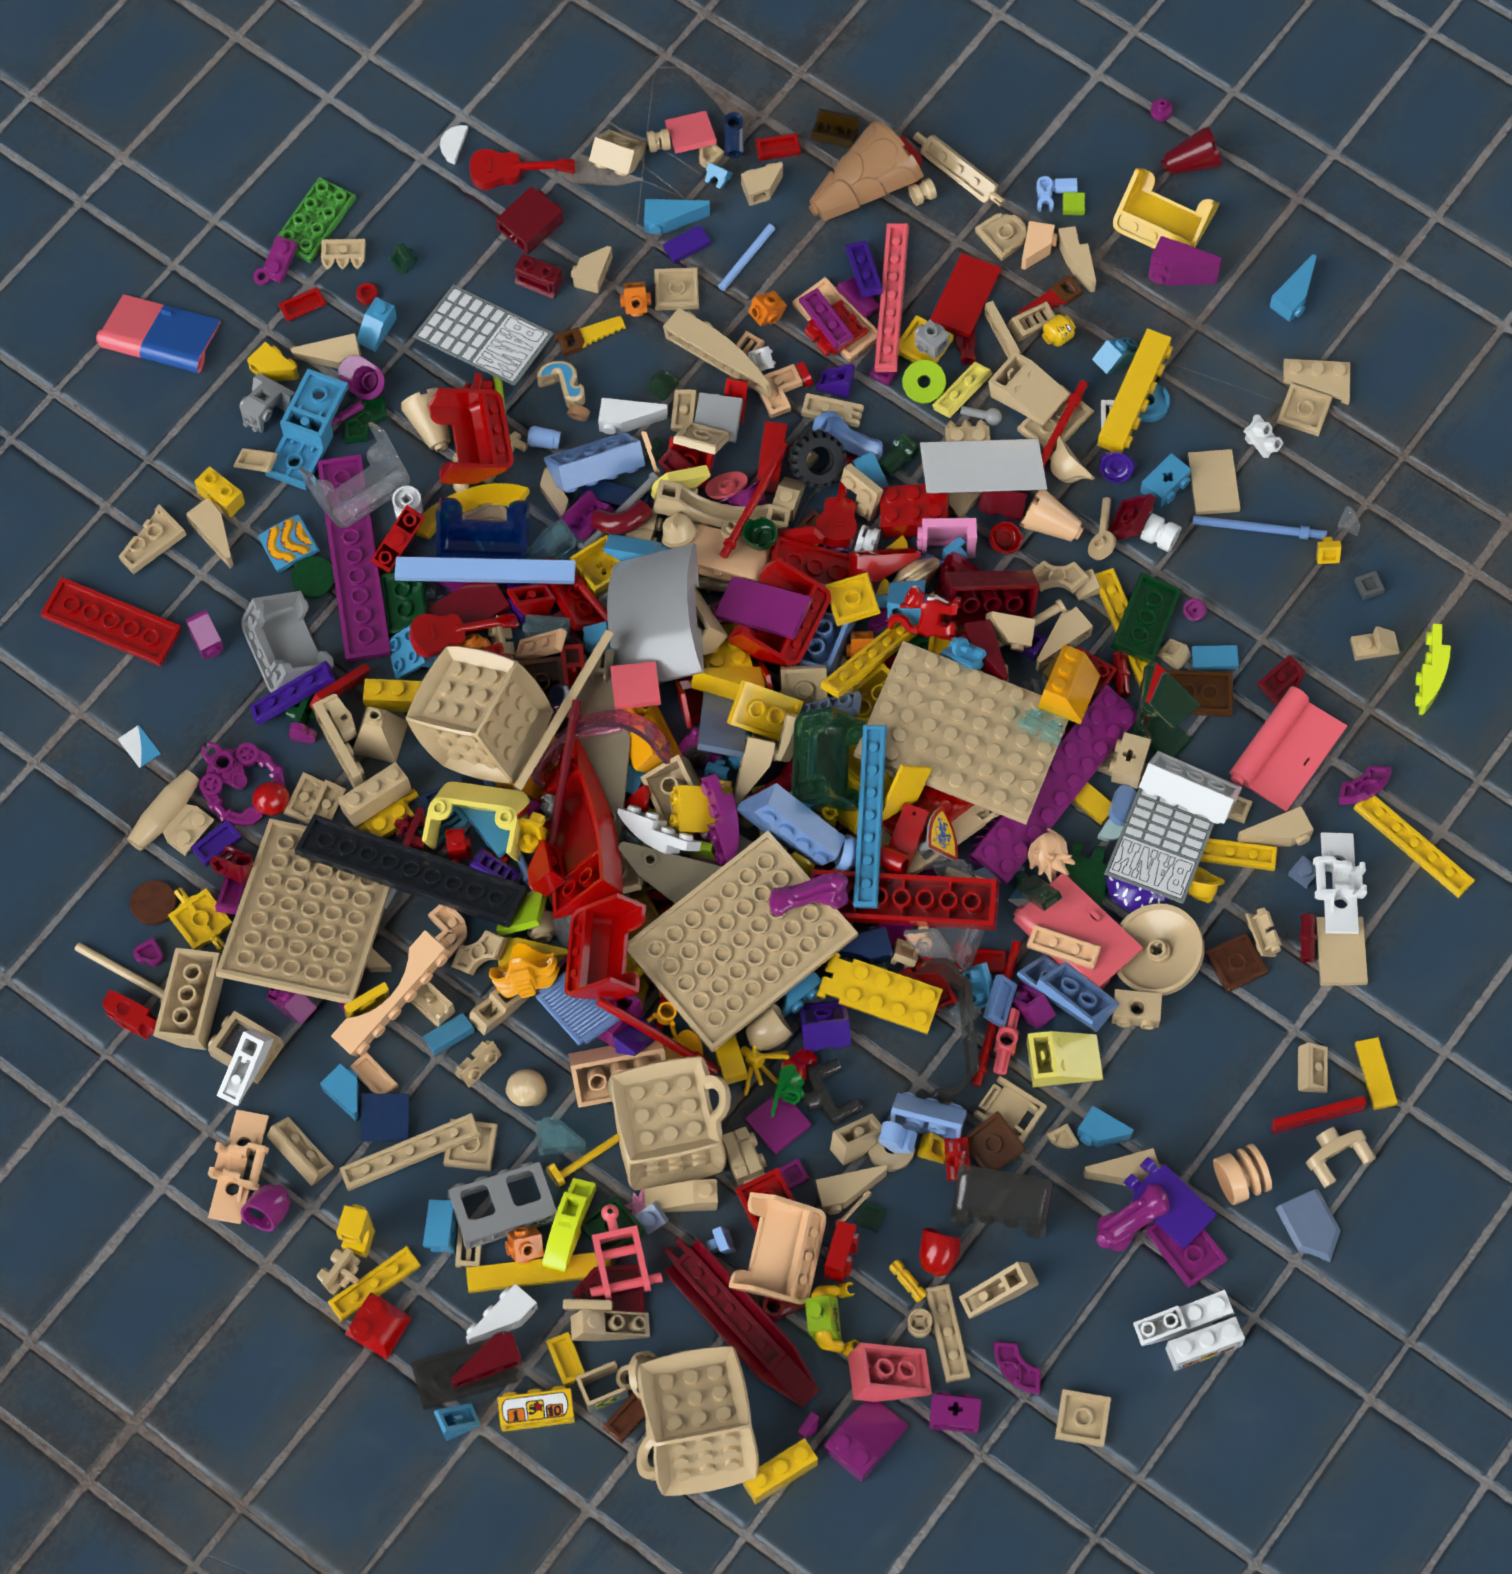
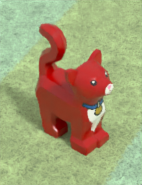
M911 586L904 597V602L900 604V608H920L921 616L918 625L913 626L909 619L902 614H893L888 619V628L893 630L895 624L900 622L908 633L920 634L925 637L935 636L942 640L951 641L954 637L957 638V622L951 621L949 624L942 622L943 614L957 615L958 608L961 607L962 598L956 597L952 601L939 595L925 594L918 586Z

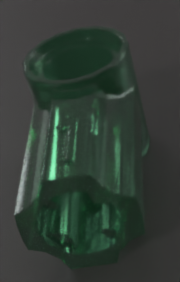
M900 434L894 440L891 449L878 461L883 474L891 477L906 461H912L919 453L920 445L906 434Z

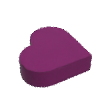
M294 722L289 730L291 741L314 743L316 740V731L307 728L303 723Z
M154 937L138 945L133 951L135 960L140 964L148 963L152 967H157L164 961L163 952Z

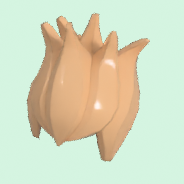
M1047 828L1048 833L1042 834L1031 844L1028 851L1030 869L1039 868L1038 875H1042L1045 872L1051 883L1052 878L1053 880L1057 878L1056 871L1068 876L1069 872L1065 867V863L1075 865V861L1070 858L1072 855L1068 854L1067 843L1064 838L1057 832Z

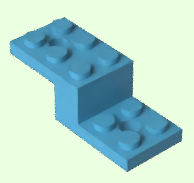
M307 369L280 422L283 437L275 451L277 453V460L271 472H265L266 476L303 490L307 489L318 468L317 461L322 460L333 438L331 421L349 388L347 382ZM318 392L325 394L322 399L317 400L313 398L314 394ZM293 459L300 460V464L295 467L290 466L289 462Z

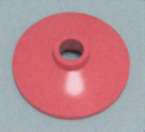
M727 472L718 475L707 483L705 487L706 495L714 499L732 496L741 492L747 486L748 478L742 472Z

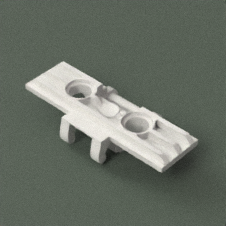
M1321 833L1322 856L1315 857L1313 865L1316 866L1317 891H1315V898L1324 900L1326 933L1359 934L1357 899H1363L1367 894V885L1363 884L1362 875L1366 871L1365 862H1360L1359 866H1355L1353 833ZM1325 871L1332 873L1333 889H1326ZM1338 899L1344 900L1347 903V907L1338 908L1334 902Z

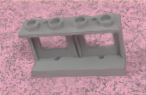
M527 1162L518 1169H505L498 1172L495 1176L489 1178L482 1176L475 1179L472 1183L466 1185L465 1183H459L448 1190V1200H451L461 1229L465 1250L506 1238L507 1232L514 1231L517 1227L529 1228L535 1226L538 1228L554 1222L557 1213L540 1162L534 1164L533 1162ZM534 1175L541 1195L540 1200L521 1206L514 1205L507 1183ZM488 1190L495 1213L480 1219L469 1220L461 1198Z

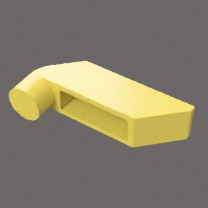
M707 465L665 473L653 484L651 496L655 499L660 479L682 484L687 489L699 486L711 476Z

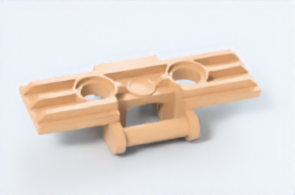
M236 1110L227 1147L223 1146L220 1142H216L214 1150L218 1153L215 1167H209L208 1176L218 1181L208 1215L209 1219L241 1225V1208L248 1199L249 1191L259 1189L260 1184H258L264 1157L269 1152L268 1147L262 1146L269 1119L268 1115ZM242 1139L251 1141V1143L248 1142L245 1146H238ZM250 1155H255L249 1181L244 1180L243 1177ZM230 1184H237L239 1191L235 1195H229L226 1193L227 1187Z

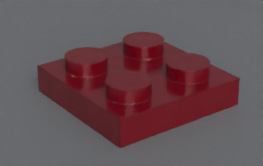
M1151 494L1122 500L1108 531L1115 536L1116 540L1141 534L1147 517L1153 511L1156 498Z

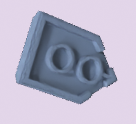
M1319 1189L1309 1191L1275 1208L1297 1251L1331 1262L1341 1230Z

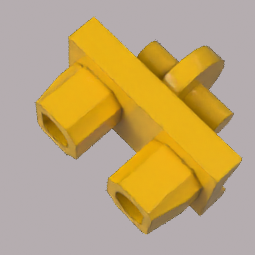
M532 812L529 819L523 817L520 819L519 826L522 837L519 839L518 844L522 852H534L542 839H547L549 832L543 827L546 822L544 815Z

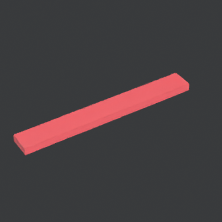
M908 223L887 224L875 372H897L909 236Z

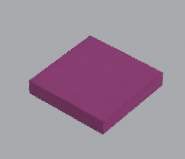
M773 1096L747 1116L745 1122L776 1156L810 1129L812 1124L794 1104L783 1102L781 1098H778L774 1118L770 1117Z

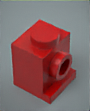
M464 828L445 830L449 860H452L453 857L460 860L473 859L471 839L469 835L465 836Z

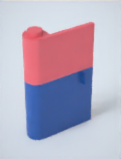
M123 294L103 329L98 331L96 341L99 343L100 348L200 373L205 362V350L221 324V320Z

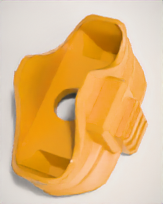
M518 942L513 946L509 961L504 966L491 967L489 977L503 996L510 998L519 994L521 998L534 996L537 993L536 989L551 987L557 978L560 967L557 965L555 951L551 954H546L524 942Z

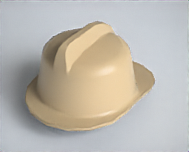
M675 512L663 523L662 543L669 548H676L690 543L697 534L700 522L691 521L687 515Z

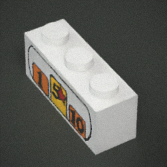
M1236 1317L1170 1340L1165 1349L1174 1371L1242 1347L1245 1337Z

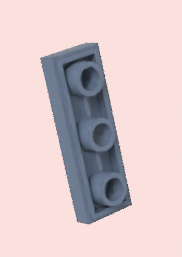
M859 691L844 694L839 699L831 697L804 703L800 715L805 716V721L808 722L809 726L857 715L860 712L862 695Z

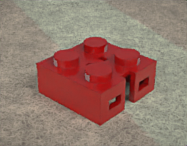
M838 1220L825 1263V1279L843 1283L845 1276L850 1277L853 1266L851 1254L856 1255L859 1246L860 1234L856 1233L857 1225Z

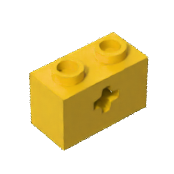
M210 466L194 481L198 494L204 499L208 498L212 504L216 502L223 513L229 518L245 504L242 491Z

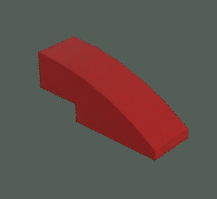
M765 421L757 481L762 479L781 443H786L787 424ZM783 460L764 493L776 494L780 483Z

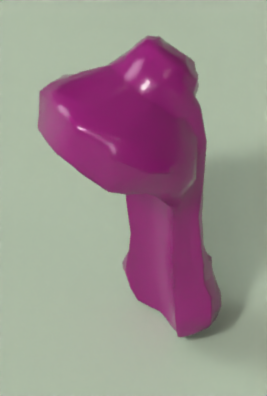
M830 873L800 884L774 888L769 896L771 914L782 916L790 909L815 902L831 906L832 909H840L848 904L849 895L846 889L848 878L842 873Z
M1159 1184L1148 1185L1139 1199L1131 1202L1118 1213H1109L1100 1217L1097 1223L1096 1241L1098 1245L1115 1252L1124 1251L1132 1242L1137 1230L1169 1211L1170 1203L1166 1192Z

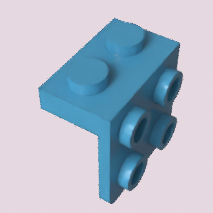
M410 626L389 638L391 660L396 679H403L421 667L431 668L438 656L432 658L421 657L415 652L409 637Z

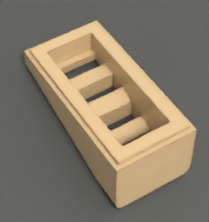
M1044 302L1011 318L1007 326L1016 341L1020 342L1042 330L1044 323L1053 318L1055 314L1049 304ZM1040 311L1043 312L1047 320H1044V318L1040 314ZM1033 315L1036 317V319H1037V321L1039 322V324H1037V322L1035 321ZM1025 319L1028 321V323L1030 324L1031 328H1029V326L1027 325Z

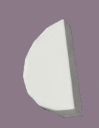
M459 125L451 127L441 137V152L446 160L454 165L467 135L468 126Z

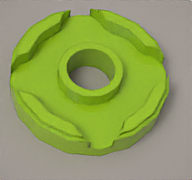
M918 360L910 364L905 370L902 379L903 389L907 396L920 404L936 401L946 388V376L942 368L929 360ZM923 376L929 377L931 381L930 385L926 388H922L918 384L919 379Z

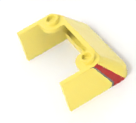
M460 782L444 784L428 807L422 841L431 849H436L441 822L450 816L453 806L496 812V825L503 830L510 831L506 853L515 861H520L521 850L518 842L522 834L519 821L522 817L528 819L530 810L529 797L524 792Z

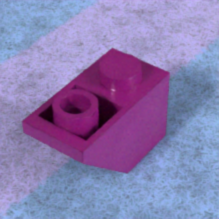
M269 988V992L265 995V998L289 1019L300 1025L317 1008L306 995Z

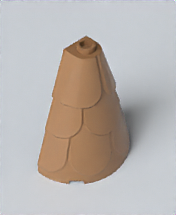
M875 120L863 131L849 151L843 155L834 170L827 174L809 200L811 204L809 209L814 216L819 215L824 221L857 209L865 203L886 196L890 192L917 182L924 175L913 155L908 154V151L904 148L905 144L895 132L883 122Z

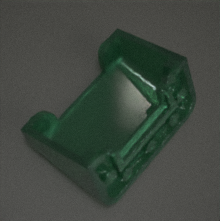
M833 706L805 711L797 716L794 723L792 796L806 804L851 812L859 810L860 791L854 788L848 789L849 746L858 744L862 739L865 721Z

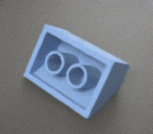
M903 1092V1094L897 1093L890 1121L900 1124L906 1130H913L919 1134L932 1132L942 1138L957 1139L961 1138L967 1110L957 1104L945 1105L933 1098H926L925 1100L917 1098L913 1093Z

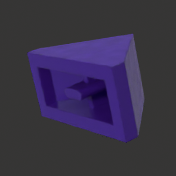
M848 364L822 370L816 389L820 392L848 399L855 381V365Z

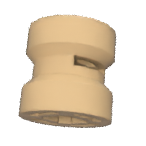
M667 128L661 129L660 132L656 133L654 131L646 132L650 153L657 152L659 149L664 151L671 150Z
M930 178L922 180L919 185L913 184L908 187L910 197L916 206L923 204L924 200H932L937 197L935 186Z
M919 1308L910 1313L907 1326L909 1333L915 1338H924L929 1335L932 1327V1317L927 1310Z

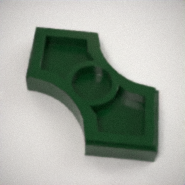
M385 397L372 400L363 399L364 409L359 411L353 418L343 421L346 444L368 442V435L373 426L387 420Z

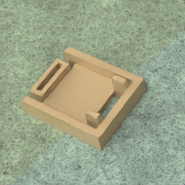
M999 1076L996 1082L1003 1089L993 1084L978 1106L982 1112L976 1110L973 1116L983 1122L996 1111H999L1021 1142L1024 1143L1046 1111L1047 1105ZM1029 1111L1035 1116L1023 1131L1018 1125Z

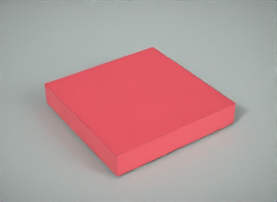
M706 111L665 120V126L668 129L675 154L717 144Z
M656 661L610 666L615 710L661 705Z

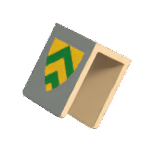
M616 1361L576 1376L577 1385L589 1414L629 1397L627 1387L625 1386L589 1401L584 1389L585 1385L618 1372Z

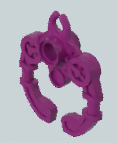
M208 742L207 746L214 748L215 754L212 756L208 755L207 748L205 746L201 748L202 756L208 763L206 775L200 780L199 788L202 795L205 796L209 809L215 811L220 816L221 822L228 820L231 824L238 826L256 825L263 819V815L257 812L255 807H249L239 814L235 813L231 808L226 810L221 805L223 800L218 798V796L222 792V786L225 784L236 790L245 789L248 782L243 768L251 767L256 763L261 768L266 766L271 771L269 777L273 781L285 786L282 774L283 767L281 765L278 766L273 761L271 755L257 749L252 743H243L237 749L224 750L217 743ZM224 760L229 762V765L226 768H220L217 766V764L220 761Z

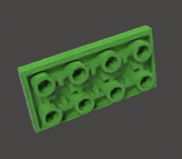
M319 177L278 236L296 242L298 246L294 256L311 264L322 248V239L330 237L356 200L355 194Z

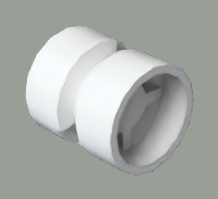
M402 486L394 492L392 501L396 518L399 517L406 505L420 514L424 513L421 495L416 488Z
M1152 513L1145 524L1140 539L1150 544L1157 542V547L1169 553L1180 534L1181 526L1173 522L1166 524L1164 518Z

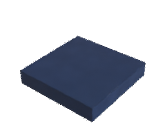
M361 1094V1142H403L409 1139L410 1094Z

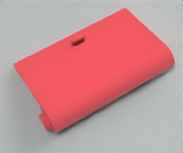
M1291 686L1230 770V779L1239 786L1244 785L1287 812L1346 730L1347 725L1311 704L1309 697L1302 690Z
M1063 873L1026 906L1020 905L1013 913L1015 916L1013 921L1029 937L1034 925H1038L1100 946L1101 951L1094 970L1070 962L1067 963L1102 990L1108 985L1110 978L1143 949L1134 938ZM1050 956L1059 965L1065 962V960Z

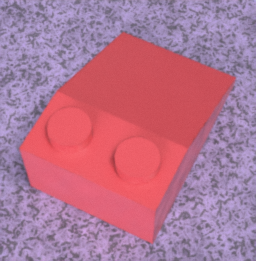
M860 1342L848 1354L854 1400L879 1402L930 1396L932 1394L925 1349Z

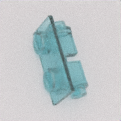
M526 614L522 631L525 632L526 637H532L562 628L567 631L565 640H569L570 618Z
M1024 709L1023 713L1026 717H1020L1017 723L1020 729L1033 736L1040 729L1042 732L1038 737L1039 739L1051 746H1058L1062 739L1059 737V734L1065 735V730L1062 729L1063 725L1052 719L1050 722L1042 719L1043 715L1034 709H1030V711Z

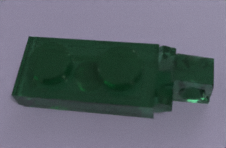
M1019 871L1013 876L1018 882L1016 887L1021 896L1043 911L1062 898L1057 889L1038 876L1032 874L1028 877L1023 871Z

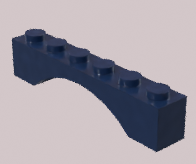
M873 926L866 929V932L858 933L855 939L837 952L840 954V957L856 959L868 964L888 961L893 956L886 927L879 928V926Z

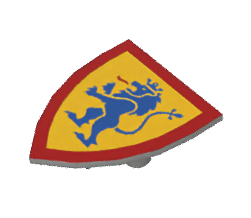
M940 806L930 817L927 827V841L919 843V850L921 852L932 850L957 863L958 847L954 828L943 806Z

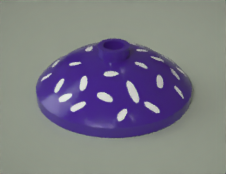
M1106 875V885L1111 898L1117 905L1127 911L1133 912L1138 908L1151 904H1166L1170 900L1167 897Z

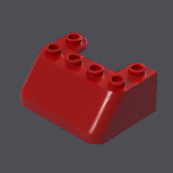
M438 388L428 404L429 415L436 424L452 425L458 462H446L441 466L439 470L441 484H477L508 471L514 462L501 394L492 389Z
M778 557L764 566L759 576V583L810 596L813 600L795 639L758 629L755 632L745 625H739L732 630L727 641L758 660L794 666L802 660L831 601V593L827 587Z
M616 893L575 910L570 922L564 987L565 993L568 996L598 1000L599 997H602L607 1001H616L639 993V975L634 972L625 973L628 935L629 932L638 929L644 924L646 918L645 904Z

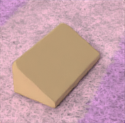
M1310 1042L1299 1046L1298 1091L1328 1092V1047Z

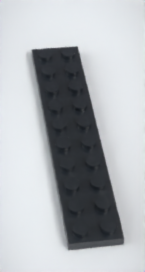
M313 814L295 848V855L507 928L510 927L527 893V886Z

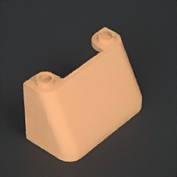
M700 523L695 538L688 543L696 544L698 574L730 582L732 576L759 583V576L764 566L771 560L772 548L764 551L754 550L747 545L744 537L741 536L737 540L735 550H732L728 558L724 559L719 555L724 547L723 542L725 540L721 529Z

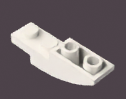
M628 805V809L618 808L617 813L628 829L637 838L655 850L665 854H680V849L684 851H700V841L694 840L691 834H677L675 829L666 827L668 821L659 818L660 814L650 811L644 813L641 812L642 808Z
M1223 1290L1184 1306H1175L1136 1321L1133 1325L1141 1346H1145L1213 1325L1212 1322L1234 1314L1226 1291Z

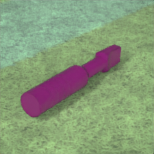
M361 401L340 412L337 417L332 419L331 426L363 410L364 406Z

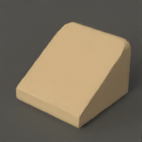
M1093 569L1085 571L1090 580L1075 591L1078 601L1099 594L1100 585Z
M1170 638L1157 652V656L1174 669L1180 670L1190 659L1191 653L1186 644Z

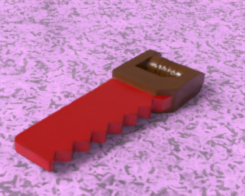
M1070 274L1053 285L1049 291L1019 310L1017 315L1044 302H1047L1053 310L1054 307H1059V304L1071 303L1080 297L1083 291L1074 282V277ZM1067 286L1072 293H1066L1062 287Z

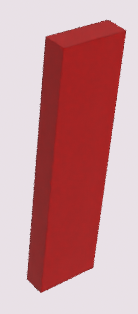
M1359 1096L1275 1118L1270 1128L1274 1135L1362 1112L1365 1109L1366 1101L1364 1096Z

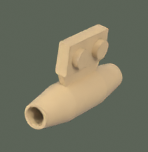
M185 770L169 783L140 816L127 838L128 842L136 849L142 851L163 833L167 843L186 856L191 847L199 841L214 823V819L199 807L187 804L200 780L192 772Z

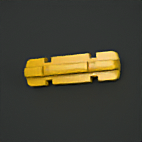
M900 1260L891 1263L889 1269L894 1275H897V1279L908 1293H912L911 1296L916 1302L922 1301L927 1295L926 1291L919 1287L917 1280L908 1269H904V1265Z

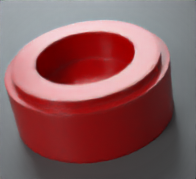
M363 283L358 286L356 290L357 300L363 305H371L374 299L378 298L376 286L372 283Z

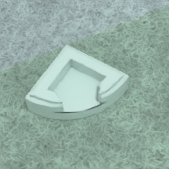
M1109 818L1097 838L1103 841L1117 840L1123 826L1114 824Z

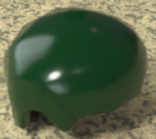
M764 517L756 520L749 519L743 526L742 536L749 547L757 551H764L776 544L778 528L773 521Z

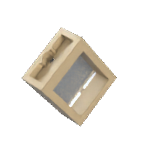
M234 1011L231 1016L228 1015L221 1025L222 1029L218 1035H214L210 1039L208 1051L211 1057L229 1067L244 1031L254 1028L274 1038L267 1057L253 1082L258 1084L284 1045L280 1037Z

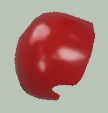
M1002 521L997 523L989 533L991 548L998 554L1009 555L1015 553L1020 548L1023 540L1019 528L1012 522Z
M275 781L262 783L256 787L252 795V804L257 812L270 816L284 812L290 801V794L287 788Z

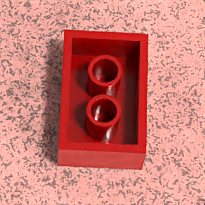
M926 484L880 487L883 489L880 499V519L884 539L899 538L902 535L904 537L918 536V527H922V519L950 518L949 493H927Z

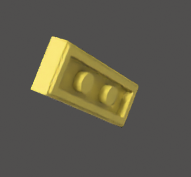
M974 362L932 405L933 409L950 418L991 377V369Z

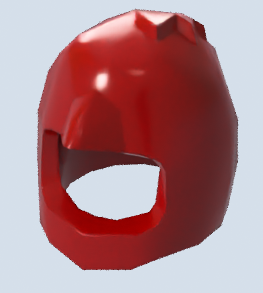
M923 1228L920 1254H918L922 1268L935 1277L948 1275L958 1261L961 1239L941 1234L934 1228Z

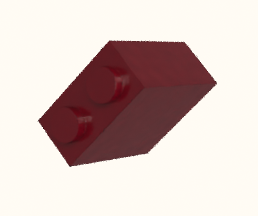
M533 186L527 189L496 218L497 230L527 255L564 222L561 206L556 202L552 203L543 191L536 190Z

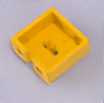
M608 535L603 536L570 557V560H575L576 562L575 572L580 578L584 577L587 582L586 585L596 597L608 591L614 564L620 562V560L602 551Z

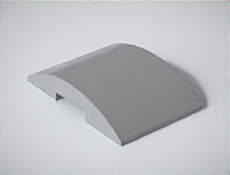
M695 543L614 564L608 587L607 619L608 630L614 633L610 640V646L615 651V666L656 661L658 683L704 673L702 629L697 627L695 588L699 587Z

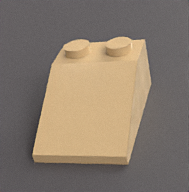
M746 735L744 753L740 761L733 792L736 805L744 799L770 767L771 761H776L778 748L773 740Z

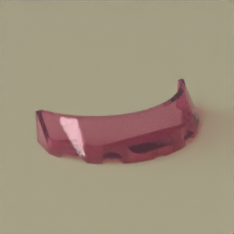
M605 710L586 715L581 720H578L575 739L627 730L645 740L665 764H670L669 741L656 725L641 715L623 710ZM568 726L552 740L533 771L531 779L540 788L545 787L546 769L548 766L555 764L561 756V749L565 744Z

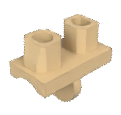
M348 1248L345 1251L335 1249L330 1258L335 1265L331 1270L324 1267L317 1274V1278L322 1282L323 1286L334 1296L338 1294L342 1287L346 1288L349 1282L356 1285L359 1281L354 1275L359 1268L357 1266L361 1261Z

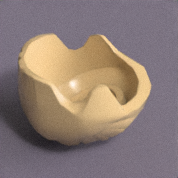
M523 1069L510 1076L506 1085V1094L518 1106H537L547 1096V1085L539 1072L532 1069Z

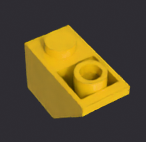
M266 342L247 359L249 368L256 375L260 373L275 382L292 381L299 378L297 364L291 358L286 359L276 346L273 345L271 347Z

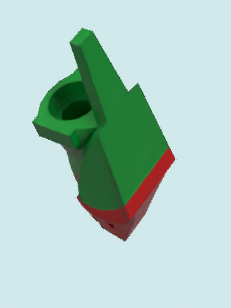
M801 1048L790 1059L783 1061L770 1117L774 1118L778 1098H781L783 1102L796 1105L804 1097V1091L801 1087L806 1080V1069L812 1064L816 1065L817 1057L812 1051Z

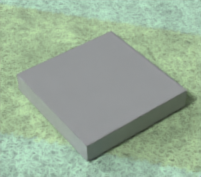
M699 393L694 423L727 431L730 433L727 442L736 443L744 400L736 397Z

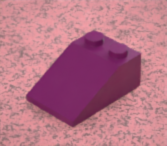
M1161 235L1151 256L1148 279L1157 284L1167 286L1216 284L1222 258Z
M865 1401L826 1442L824 1452L859 1481L863 1482L907 1430L909 1425L882 1403Z

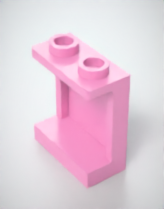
M976 518L922 519V527H918L917 550H921V554L926 555L927 547L948 546L960 536L966 542L967 558H975L977 543Z

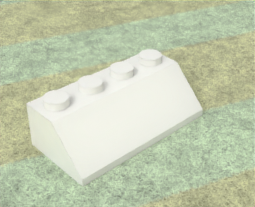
M1157 751L1148 763L1139 786L1148 795H1158L1165 798V801L1169 804H1179L1185 807L1188 812L1202 814L1209 821L1217 824H1224L1242 789L1237 784L1160 751Z

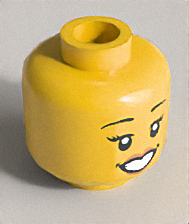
M1058 314L1044 323L1042 337L1047 344L1060 347L1074 337L1075 324L1069 316Z

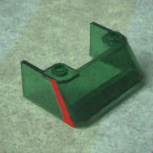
M1155 661L1148 663L1143 670L1137 703L1136 733L1134 735L1151 739L1149 748L1155 754L1157 751L1174 757L1192 741L1177 725L1200 707V704Z

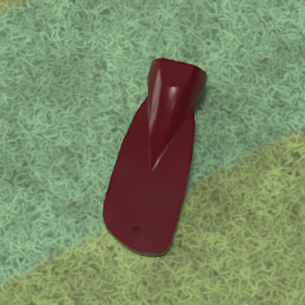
M975 328L970 338L955 333L956 343L961 353V363L963 365H972L977 361L975 354Z

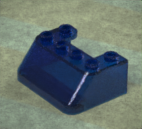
M440 497L436 509V558L527 559L529 501L517 500L511 502L507 507V521L463 519L462 504L457 499Z

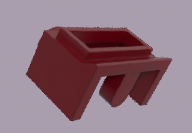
M523 253L515 266V284L554 299L563 283L562 269Z

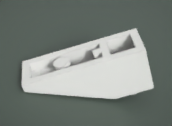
M602 398L598 420L599 431L606 434L628 432L668 419L667 404Z
M254 1028L243 1032L218 1091V1097L236 1106L241 1103L263 1065L274 1038Z

